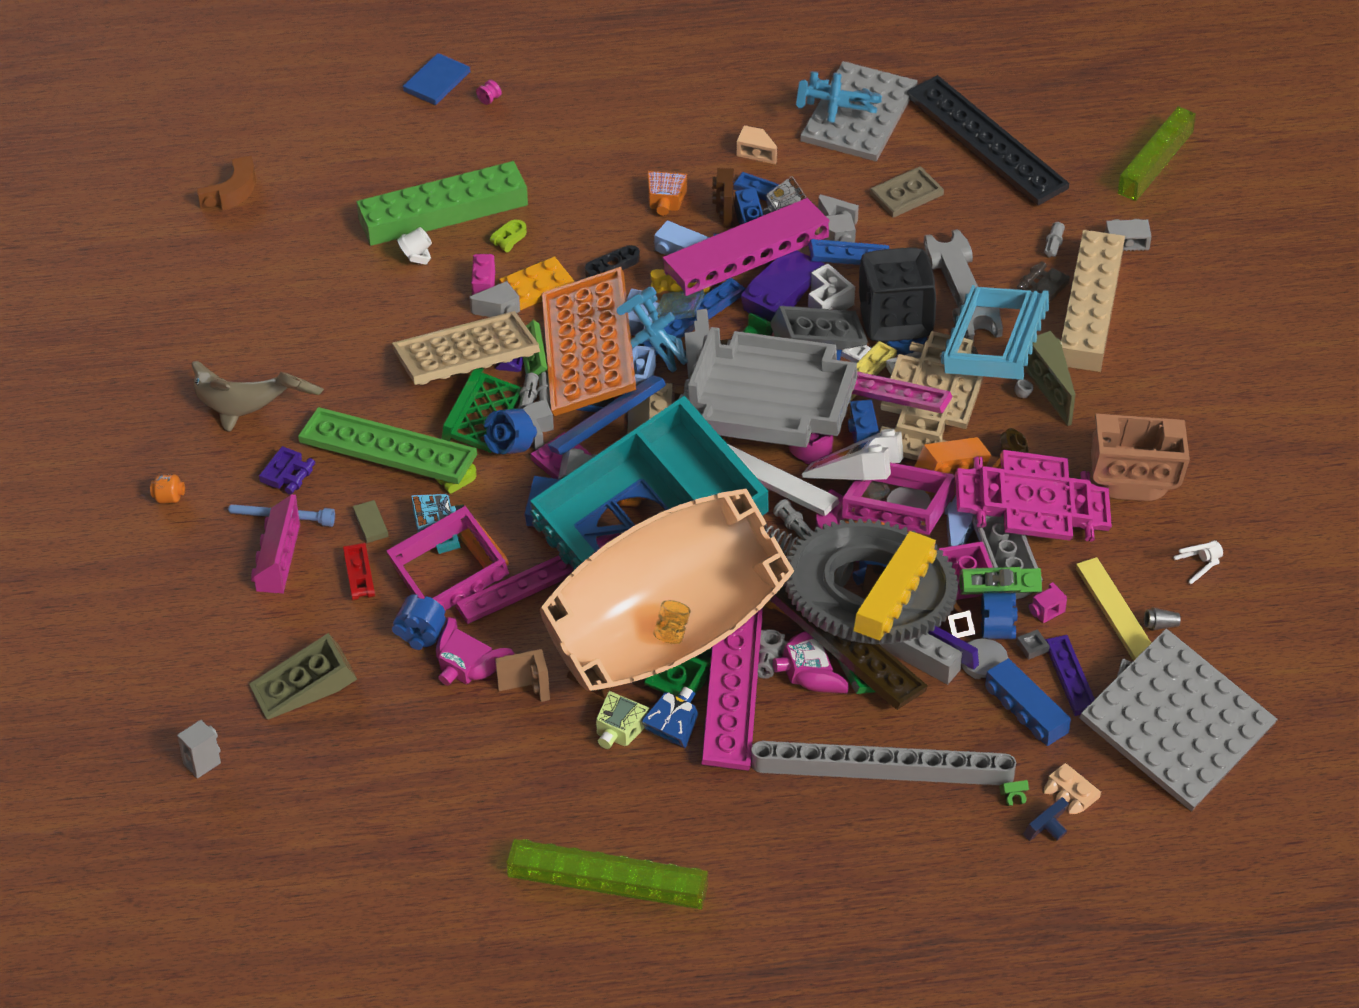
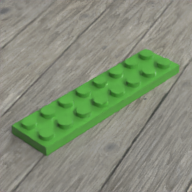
M320 407L317 408L298 436L300 443L458 485L477 456V448Z

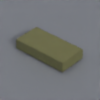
M375 500L353 506L354 514L367 543L389 537Z

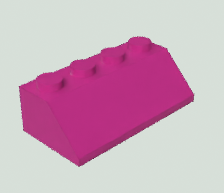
M292 494L273 506L269 517L265 518L264 528L266 531L265 534H261V550L256 553L257 566L252 569L251 581L255 582L256 592L284 594L300 528L296 495Z

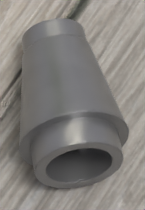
M1152 607L1145 611L1144 625L1151 630L1178 627L1180 625V614Z

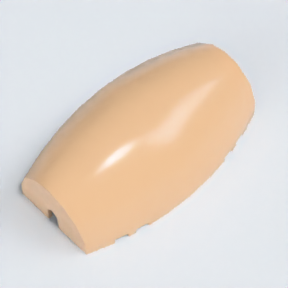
M747 489L699 498L663 511L633 526L587 558L558 586L540 608L542 620L553 643L579 684L587 691L638 681L673 668L701 654L746 623L789 579L794 570L775 537L770 538L766 533L764 525L767 523Z

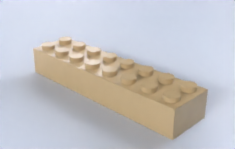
M1083 230L1061 339L1066 363L1070 368L1101 372L1125 240L1123 235Z

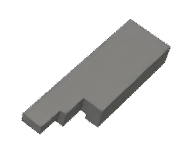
M707 309L696 310L697 321H694L695 331L684 333L689 379L691 366L696 363L697 351L701 350L704 336H708L710 331Z

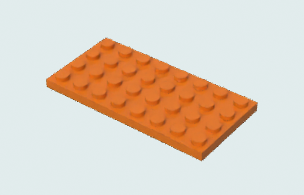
M618 267L543 292L542 301L550 403L553 415L557 416L636 390L628 312L623 315L617 313V308L627 301L622 268Z

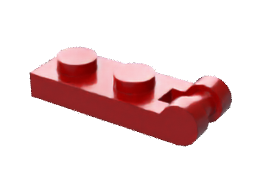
M366 543L343 546L352 600H358L362 596H368V598L375 597ZM366 584V587L357 588V585Z

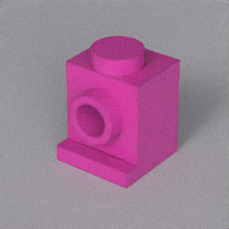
M1052 582L1049 584V589L1039 592L1033 597V603L1029 605V610L1034 617L1045 623L1065 612L1067 596Z

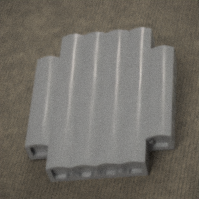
M711 327L708 336H704L701 350L697 351L696 363L691 366L690 379L685 381L684 394H681L679 399L685 396L721 436L807 447L811 432L838 436L852 391L856 385L857 363L837 360L836 345L737 331H734L731 340H728L727 345H721L720 329Z

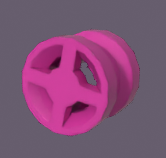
M488 80L484 86L477 88L476 94L483 104L489 105L493 102V99L501 96V89L495 81Z

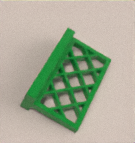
M480 367L472 371L443 425L441 439L450 441L453 438L491 453L492 451L488 448L487 444L479 439V437L487 434V427H484L485 430L475 432L473 426L483 424L484 426L488 416L484 417L481 412L482 410L490 408L492 412L497 411L495 407L505 405L506 409H514L520 398L522 387L483 373L484 368ZM488 382L493 384L495 388L485 390L483 384ZM509 390L516 394L506 398L503 392ZM498 393L501 400L492 402L489 395ZM484 397L487 403L477 405L475 399ZM476 412L479 418L470 421L467 414ZM467 427L471 434L467 435L458 433L459 429Z

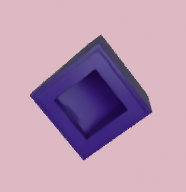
M523 357L515 358L506 363H496L495 369L520 372L523 365Z

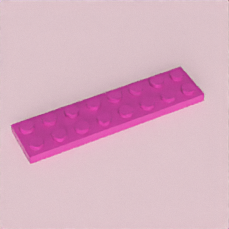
M763 607L732 634L712 646L701 762L703 765L748 771L750 769Z

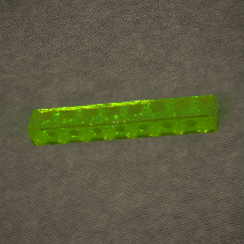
M526 839L513 840L507 860L508 877L701 910L708 887V871L699 868H687L675 864H663L651 860L609 855L598 851H585L574 847H561L550 843H537Z

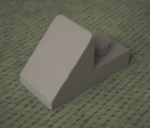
M819 195L818 209L825 216L851 213L854 226L856 225L859 205Z

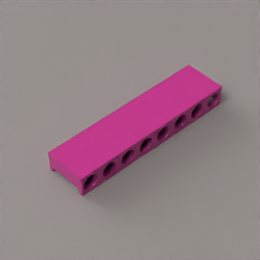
M806 198L664 256V273L670 275L683 289L684 295L688 296L806 247L811 239L822 240L829 237L830 220ZM819 227L823 230L821 234L814 235ZM805 237L802 242H797L798 238ZM780 245H787L785 249L779 250ZM762 252H769L766 257H760ZM744 260H751L747 265H742ZM726 267H733V269L730 272H724ZM707 275H714L711 280H706ZM697 282L695 286L691 288L687 287L688 283Z

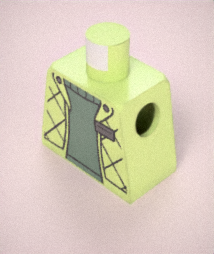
M609 691L596 721L597 734L600 736L598 739L600 746L609 749L614 742L622 746H628L645 728L642 720L649 713V707Z

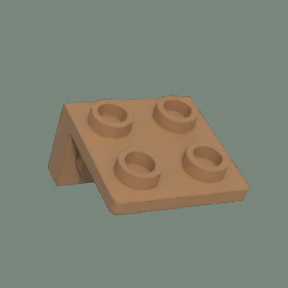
M542 649L506 655L495 659L499 691L532 685L534 693H539L541 702L550 700L548 669Z

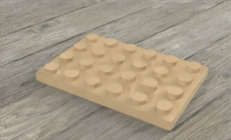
M515 311L392 343L395 354L415 385L427 384L435 379H446L458 373H469L471 370L480 367L488 368L492 364L510 362L518 357H530L534 353L540 352L538 342Z

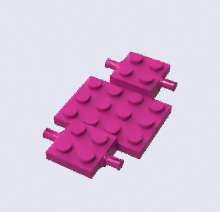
M1003 450L1000 454L1001 469L983 466L982 457H974L973 469L958 468L955 472L957 512L976 515L977 527H980V525L981 528L986 526L987 515L1001 517L1004 513V529L1007 533L1070 541L1073 537V526L1085 529V540H1089V542L1095 540V529L1109 531L1112 527L1109 488L1091 484L1089 471L1087 473L1082 471L1080 473L1081 479L1069 478L1068 458Z

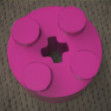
M811 432L807 447L789 445V450L805 464H811L832 452L833 435Z

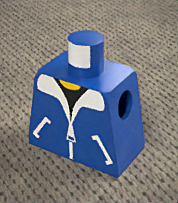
M687 687L682 688L678 697L667 692L664 693L642 720L645 729L686 748L698 717L696 707L691 704L695 693Z

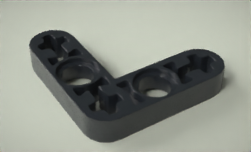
M627 245L596 258L585 265V276L588 278L597 275V272L600 274L618 267L624 270L634 266L640 261V250L634 245ZM616 261L617 264L609 265L608 262Z

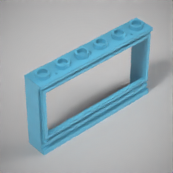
M972 285L970 292L965 295V304L961 305L960 316L956 317L955 328L951 329V338L947 339L946 351H942L941 364H944L945 373L1023 380L1024 366H1028V354H1032L1033 350L1032 342L1036 343L1037 331L1041 330V319H1045V311H1049L1048 291L1043 290L1042 293H1037V291L1031 292L1028 290L975 288V285ZM976 306L1021 309L1003 356L958 353Z

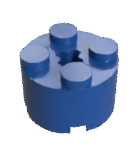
M521 408L493 411L488 415L484 427H487V434L484 435L485 442L488 448L496 454L522 453L531 446L533 438L537 435V429L533 425L530 416Z
M988 592L982 594V639H1016V625H1013L1014 621H1017L1018 616L1017 607H1013L1016 606V593Z
M414 594L404 600L393 622L392 631L408 642L412 648L421 650L423 647L431 646L436 642L447 621V617L445 618L444 614L446 611L439 602L427 596L424 599L417 598L418 595Z

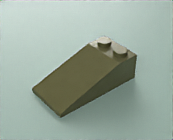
M1051 331L1037 335L1036 343L1032 342L1033 350L1032 354H1028V366H1025V370L1067 426L1072 425L1075 391L1062 343Z
M327 633L249 685L265 717L269 720L334 694L357 680V677L339 644Z

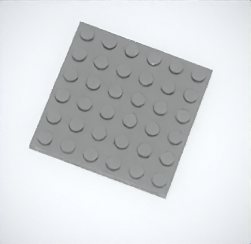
M1167 628L1079 717L1191 812L1278 720Z

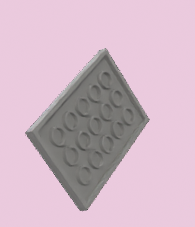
M843 61L836 72L842 74L841 90L857 91L867 88L873 93L881 94V103L869 102L877 108V113L838 107L835 122H828L827 110L829 100L821 99L801 134V141L877 161L910 101L907 90L917 86V80ZM849 98L851 104L862 105L860 102L850 101Z

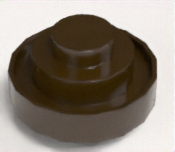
M1009 428L1001 434L1002 451L1029 452L1025 436L1016 429Z

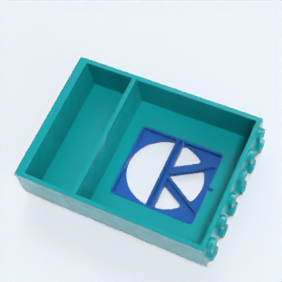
M683 396L530 500L532 508L530 513L533 517L532 524L538 532L542 531L546 535L545 539L550 547H556L560 552L561 560L566 565L570 564L573 568L572 571H574L587 558L600 549L596 541L597 536L624 533L635 526L616 503L618 501L633 497L647 498L661 505L666 511L699 498L747 489L763 516L769 512L768 490L691 402ZM607 509H610L622 523L620 525L597 527L601 515Z

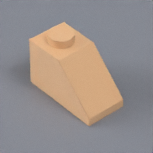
M744 125L737 139V156L776 164L777 146L763 129Z

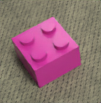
M976 542L939 548V550H943V556H948V562H952V568H955L956 581H958L956 600L982 596V594H960L959 571L973 568H993L984 543Z

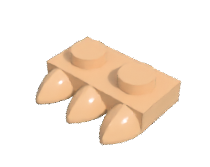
M1066 763L1049 775L1048 782L1044 786V794H1053L1060 791L1057 794L1056 801L1061 797L1067 802L1072 801L1068 807V814H1077L1084 811L1098 800L1101 795V791Z

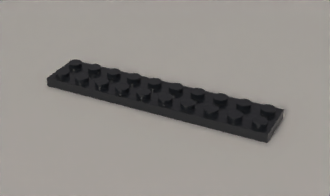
M936 75L907 90V95H909V99L1037 206L1069 189V182L940 76Z

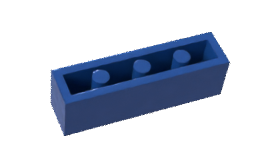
M1009 658L987 671L985 686L988 692L995 695L1002 705L1017 717L1022 725H1026L1036 739L1049 746L1069 733L1071 718Z

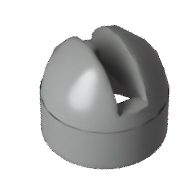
M1020 379L1015 385L1014 392L1019 398H1027L1033 390V385L1025 379Z

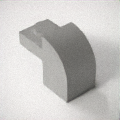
M547 400L531 403L523 408L537 429V435L533 438L532 442L535 451L544 445L543 432L554 430L553 414Z

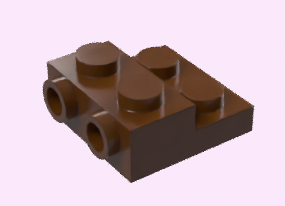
M717 168V177L713 176L712 189H716V192H713L712 204H716V213H720V219H724V227H732L734 169Z

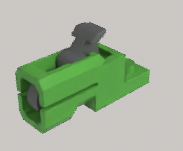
M1041 568L962 569L959 571L960 594L1042 592Z

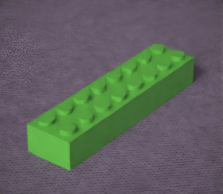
M511 161L357 201L358 219L370 246L396 240L401 235L408 234L419 227L427 232L527 206V186L515 162Z

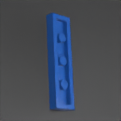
M811 239L808 243L811 261L860 265L862 255L867 252L890 249L889 245Z

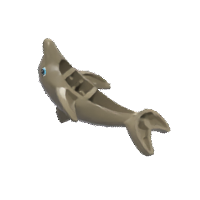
M199 361L192 362V369L195 373L193 389L197 397L205 405L220 413L221 424L226 431H232L240 416L263 408L287 388L317 395L321 394L324 390L313 383L285 372H280L277 377L266 381L229 382L214 374Z

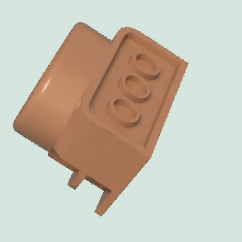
M1095 414L1096 430L1092 435V468L1090 472L1092 484L1098 487L1109 488L1110 498L1138 501L1159 499L1167 493L1168 489H1175L1181 486L1190 461L1185 420Z

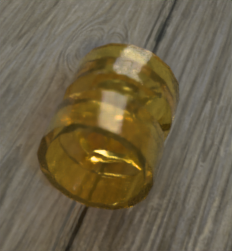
M663 601L653 635L666 643H681L691 609L678 601Z

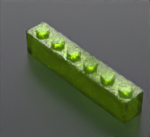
M1179 106L1174 110L1122 172L1119 180L1118 194L1137 201L1193 133L1196 113Z

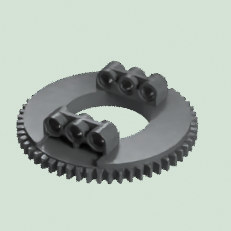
M849 519V523L840 520L839 525L833 521L831 522V527L827 524H823V529L816 527L815 532L808 531V536L802 535V540L798 539L796 545L793 544L792 550H789L786 558L794 572L784 583V586H786L785 591L788 592V598L792 599V605H797L796 610L801 611L803 617L808 618L809 622L814 623L816 627H820L825 632L827 631L832 635L860 643L893 644L920 638L923 634L927 635L928 631H934L935 626L940 627L941 621L945 622L946 616H950V612L953 611L957 597L958 581H956L957 575H955V568H952V562H948V556H943V550H937L933 564H928L925 577H920L916 591H911L908 604L902 605L901 614L898 619L894 618L890 632H885L880 641L855 632L856 613L863 603L846 597L835 588L834 570L854 561H874L888 565L908 532L907 527L900 530L899 524L890 527L889 522L882 525L880 520L873 524L871 519H868L866 523L862 519H858L857 523Z

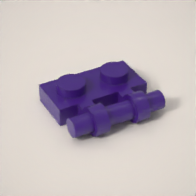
M282 446L259 475L260 482L280 489L283 483L288 484L285 491L291 495L301 487L302 480L311 474L315 461L308 458L306 462L301 461V453ZM293 470L298 471L295 476L291 475Z

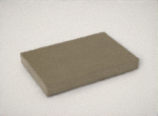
M919 166L870 188V195L894 218L944 195V189Z

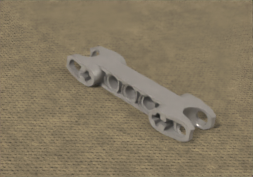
M958 229L951 230L952 241L947 243L936 241L930 234L924 235L925 252L928 255L932 270L941 268L958 308L953 309L954 324L956 317L960 316L961 305L965 304L966 293L970 292L972 285H975V288L978 287L967 264L973 260L972 249L968 240ZM976 306L964 338L974 342V330L987 329L994 337H1001L1003 327L1000 309Z

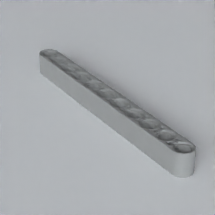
M773 741L756 742L751 750L752 768L760 773L1002 785L1003 783L1014 781L1016 768L1015 758L1005 753Z

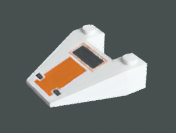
M894 429L881 430V433H877L812 462L802 473L803 478L847 480L887 479L891 474L890 462L900 463L904 458L901 432H895Z

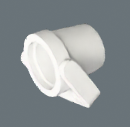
M421 227L398 238L399 246L411 262L428 264L431 256L427 248L432 242Z

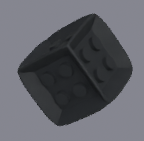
M894 248L875 250L863 254L859 269V298L861 315L868 337L874 341L885 342L919 339L930 336L935 326L936 290L933 270L926 252L920 248Z

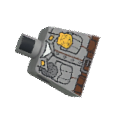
M793 176L766 195L768 207L762 209L763 215L806 199Z

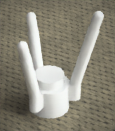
M1214 540L1206 544L1180 549L1179 553L1181 554L1174 556V560L1199 554L1202 561L1209 562L1189 580V584H1192L1210 568L1219 564L1218 558L1223 556V550L1219 542Z

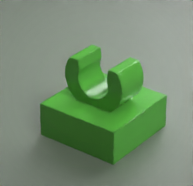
M1028 780L1003 783L999 786L1001 795H1007L1006 803L1008 806L1013 805L1012 797L1014 795L1020 798L1021 804L1026 803V796L1023 792L1029 790Z

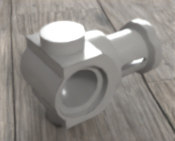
M761 630L758 677L767 679L773 676V659L782 657L785 645L788 643V641L784 640V634H780L776 630Z

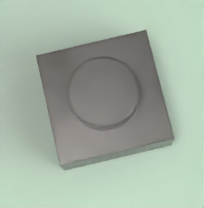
M1038 629L1017 637V644L1028 660L1049 652V644Z

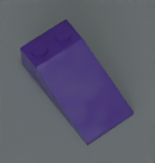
M797 250L777 258L754 278L742 293L743 309L751 314L759 315L772 321L779 306L795 307L811 285V273L824 266L825 263L811 261L810 256Z

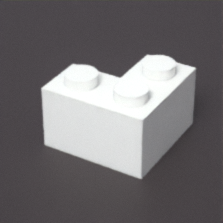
M828 263L811 273L812 292L809 293L808 308L846 310L854 305L855 286Z

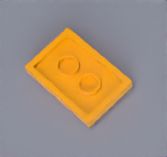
M555 256L499 279L500 284L507 281L519 295L520 310L542 302L543 292L575 282Z

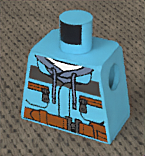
M446 494L411 496L418 532L464 507V504L451 506L449 496Z

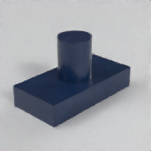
M1061 797L1033 820L1023 835L1031 841L1042 830L1046 829L1056 841L1061 839L1067 833V830L1057 818L1063 814L1069 803Z

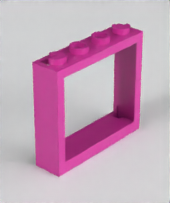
M890 462L891 474L887 479L855 480L843 497L842 518L856 521L862 519L864 522H867L868 519H871L872 522L880 520L883 523L889 522L890 527L899 524V529L907 527V531H916L917 533L930 535L955 494V475ZM871 481L936 493L927 509L861 497ZM921 521H924L926 526H922Z
M466 506L387 550L391 564L411 593L418 595L417 598L424 599V595L403 565L436 547L437 544L450 539L453 535L469 528L493 564L432 598L439 602L445 610L456 605V602L482 591L488 585L501 580L509 574L505 560Z

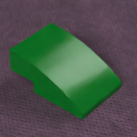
M712 647L673 668L647 677L644 682L645 685L663 693H670L678 697L683 687L691 689L696 694L709 679Z

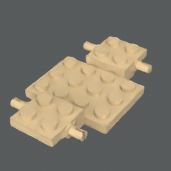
M931 331L929 339L924 345L911 342L910 351L922 353L920 359L899 354L890 379L950 391L952 395L951 401L942 414L882 401L881 410L900 414L894 430L902 434L903 456L905 458L918 460L924 444L946 442L942 437L945 424L967 429L983 376L945 373L944 364H941L942 351H946L947 339L951 338V335ZM963 338L958 353L971 354L973 340ZM882 426V427H881V430H884V429H893V428H889V427H884V426Z

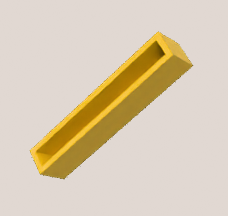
M909 531L856 613L855 632L879 641L885 632H890L894 618L898 619L901 614L902 605L908 604L911 591H916L920 577H925L928 564H933L937 555V550H934L936 540Z

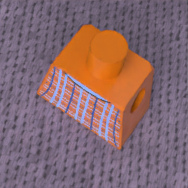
M648 171L650 208L656 209L659 215H667L669 210H679L687 192V174Z

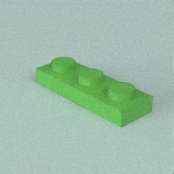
M532 320L526 327L538 342L540 352L534 353L530 357H523L526 374L535 373L539 376L547 370L540 324Z

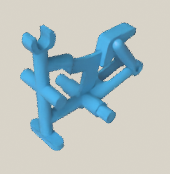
M811 71L809 86L806 80L799 82L796 105L798 108H802L805 106V101L806 104L814 105L815 98L829 100L827 121L835 122L838 107L877 113V108L869 102L881 103L882 95L873 93L867 88L857 91L841 90V73H834L833 81L829 85L828 79L820 80L818 72ZM849 98L850 101L860 102L862 105L851 104Z
M647 287L641 294L633 296L619 306L617 313L623 315L626 312H635L645 328L630 340L632 347L634 348L648 340L665 361L668 369L673 373L677 370L674 355L685 365L688 363L686 351L680 338L669 335L664 330L675 319L674 315L669 312L658 319V312L653 305L658 300L657 297H654L657 292L653 287ZM641 304H644L649 313L648 316L640 306ZM661 343L666 346L667 355L660 347Z

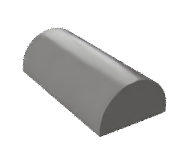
M1004 513L1001 517L987 515L986 526L981 528V525L980 527L976 526V515H973L972 524L979 542L984 543L993 568H1038L1026 536L1005 532ZM1016 593V599L1026 597L1032 593Z

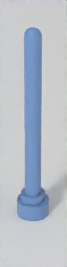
M229 505L228 511L233 514L269 517L271 508ZM324 508L319 510V512L298 510L299 519L318 521L323 526L329 527L334 525V509Z

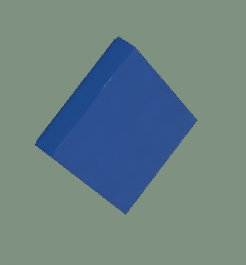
M437 53L403 85V91L437 105L470 73V67Z

